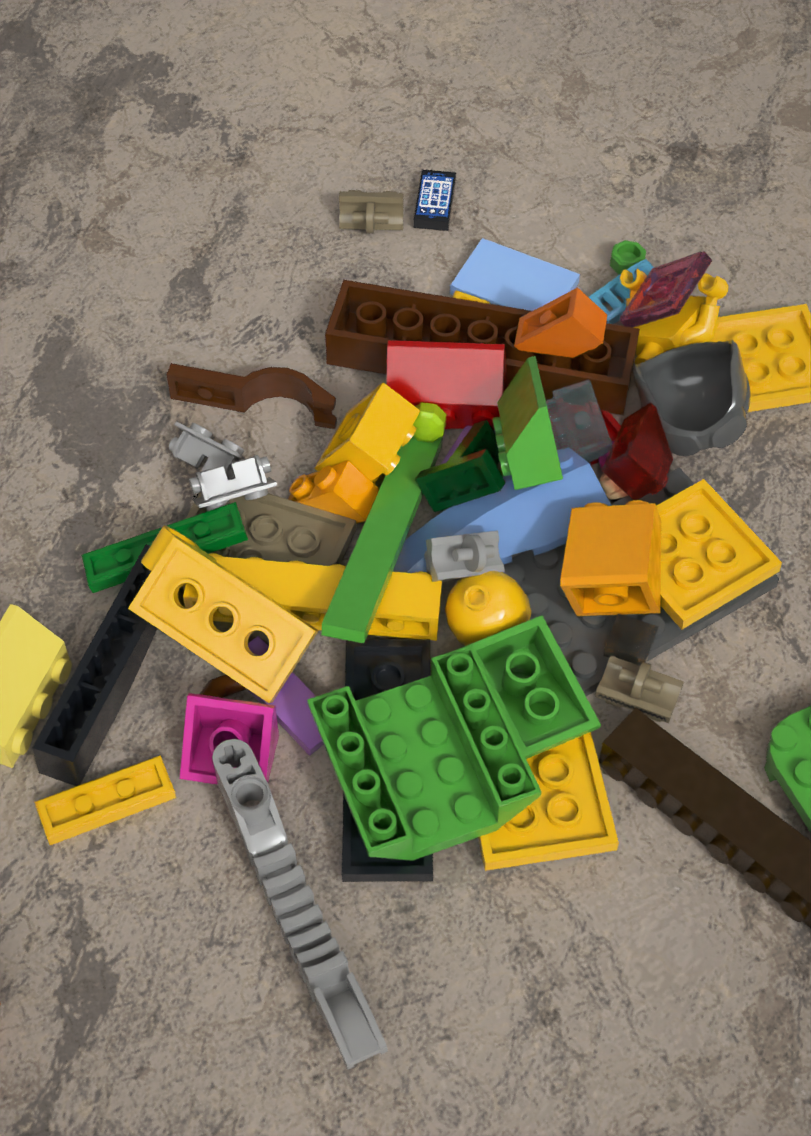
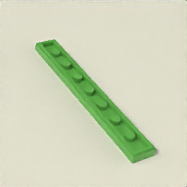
M443 436L433 443L417 441L412 437L405 446H401L397 454L401 457L400 461L389 475H385L322 621L321 635L365 643L423 496L415 478L420 471L435 466L442 449Z

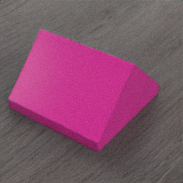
M189 693L186 702L179 779L218 785L212 759L213 752L223 741L238 739L247 743L252 749L268 783L279 738L275 705Z

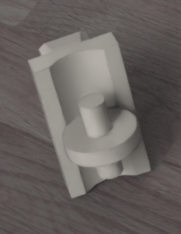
M498 531L426 540L427 551H425L424 556L427 573L432 576V582L477 576L489 571L505 572L504 564L499 555Z

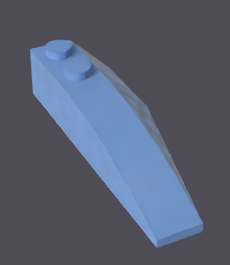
M569 447L557 450L563 476L562 480L515 490L512 476L503 477L506 483L501 491L449 507L408 537L403 544L393 572H427L424 556L425 551H427L426 540L438 537L498 531V549L503 564L513 562L511 555L531 549L534 556L542 554L566 543L572 508L584 507L586 504L594 502L604 503L608 506L612 505L590 463Z

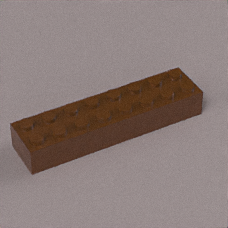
M343 279L325 332L326 361L328 365L387 375L388 340L505 344L508 386L527 358L536 356L546 402L554 404L566 403L571 407L594 411L603 410L624 416L640 329L606 323L603 344L574 358L519 351L514 347L519 318L532 312L530 310Z

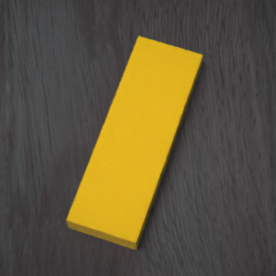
M161 755L35 801V805L47 840L51 846L175 799L176 794Z

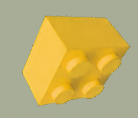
M384 382L381 383L346 413L314 469L320 471L328 465L334 466L349 460L375 484L382 473L387 476L397 466L401 458L397 452L415 434L417 428L413 424L420 410Z

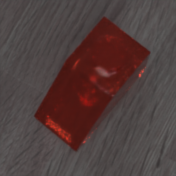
M651 402L624 419L602 468V472L633 500H639L649 493L654 495L661 491L668 482L669 477L667 474L673 461L657 408Z

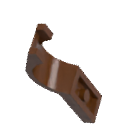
M171 363L166 374L170 398L174 400L245 413L253 404L264 399L284 397L294 399L305 405L314 417L315 426L335 429L337 425V417L332 414V410H334L336 405V398L304 373L290 368L268 367L251 372L244 377Z

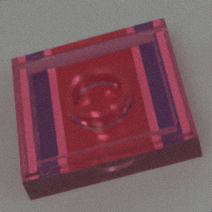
M700 251L652 268L621 315V323L626 327L633 328L679 314L711 264L712 259L705 251Z

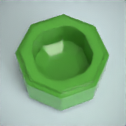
M624 240L613 246L610 266L617 274H621L623 270L644 260L646 250L638 242Z

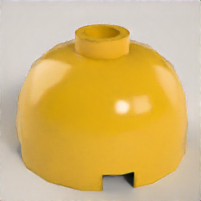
M489 571L481 575L459 579L449 592L445 606L448 626L457 640L465 646L529 621L531 617L528 596L515 579L498 571Z

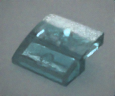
M590 380L552 391L553 399L546 400L557 450L569 447L589 463L613 450V445Z

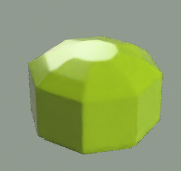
M421 402L416 406L420 413L413 424L417 428L413 437L417 441L433 443L444 435L446 413L437 404Z

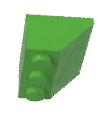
M536 356L529 357L497 402L500 416L492 418L503 477L512 476L515 490L563 479Z

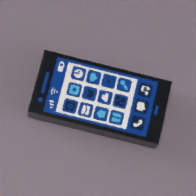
M422 169L413 228L449 231L456 185V172Z

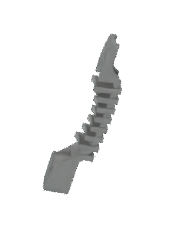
M230 739L223 741L215 748L212 756L218 787L242 837L251 866L254 865L256 878L260 886H263L265 898L269 906H272L273 916L277 925L280 924L282 936L286 944H289L291 956L295 964L298 963L300 976L303 982H306L308 993L312 1001L316 1002L317 1011L324 1019L347 1070L363 1060L379 1053L384 1054L388 1052L387 1045L353 972H349L348 960L344 952H340L336 938H332L327 921L323 922L322 911L318 903L315 905L314 895L310 886H306L305 874L301 865L297 866L296 852L292 844H288L287 835L271 790L252 749L242 740ZM251 800L260 802L253 807L243 806L244 803Z

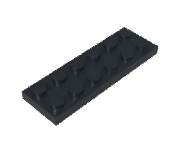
M430 639L365 640V643L346 640L345 687H350L355 701L431 676ZM343 793L342 882L433 881V854L413 861L369 857Z

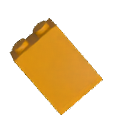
M633 500L625 505L608 506L604 503L594 502L588 503L584 507L572 508L560 586L576 616L660 613L661 518L655 503L649 504L646 501Z

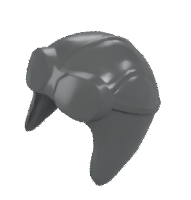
M735 341L689 344L671 349L652 359L634 365L633 376L641 402L643 417L665 451L679 456H689L713 447L724 448L737 441L747 428L746 414L750 406L751 392L740 350Z

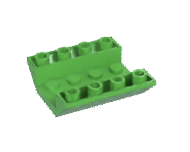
M472 645L431 658V676L355 701L349 686L307 699V704L369 857L411 861L497 831L541 796L540 787Z

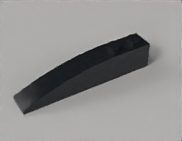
M146 544L32 747L40 774L73 786L80 785L136 678L157 630L155 626L128 609L151 573L141 563L150 545Z

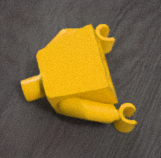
M638 268L636 270L637 277L634 282L632 273L627 269L623 270L620 275L621 284L630 290V298H626V327H631L653 293L647 292L644 298H641V292L648 287L649 278ZM704 273L698 282V289L706 294V297L690 295L679 313L632 327L640 329L635 364L645 362L677 347L710 342L714 337L715 329L719 325L717 319L720 306L717 305V300L722 299L727 294L729 288L727 282L719 276H716L714 279L713 276Z

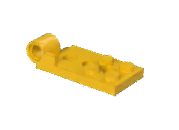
M163 525L141 560V563L151 573L128 609L267 703H272L319 630L217 563V559L201 550L192 540L178 531ZM186 583L192 584L198 591V601L191 608L182 606L178 600V591ZM220 607L228 608L234 617L232 627L226 632L218 630L213 624L214 612ZM256 630L264 632L269 639V648L261 656L252 653L248 647V638Z

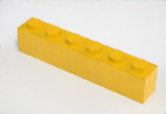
M214 553L209 554L217 559V563L318 630H322V621L346 566L340 564L324 566L306 564L301 561L278 562L267 561L258 557L244 559L224 557ZM392 572L368 635L437 641L442 581L432 582V576L427 572ZM189 583L185 584L183 594L186 608L193 607L198 601V591ZM220 607L214 612L213 621L233 623L234 617L228 608Z

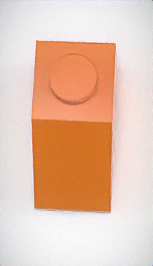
M577 287L520 317L514 347L519 351L574 358L603 344L607 314Z

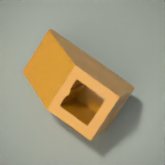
M347 460L334 466L328 465L320 471L309 475L303 474L299 476L289 488L291 494L288 500L354 519L357 524L366 521L379 488Z

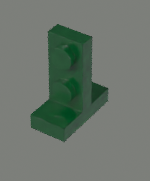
M487 420L472 426L446 463L420 471L415 478L433 512L499 492L506 482L496 466L500 460L495 433Z

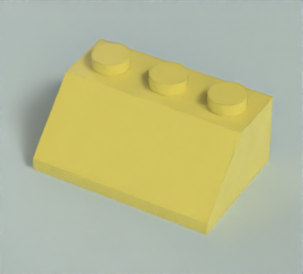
M13 604L9 605L0 620V764L13 768L20 755H24L28 751L33 738V730L38 721L48 715L52 706V696L59 684L66 682L72 668V662L64 641L19 606Z

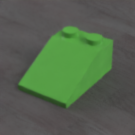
M542 615L469 644L473 646L526 759L600 728L601 723Z

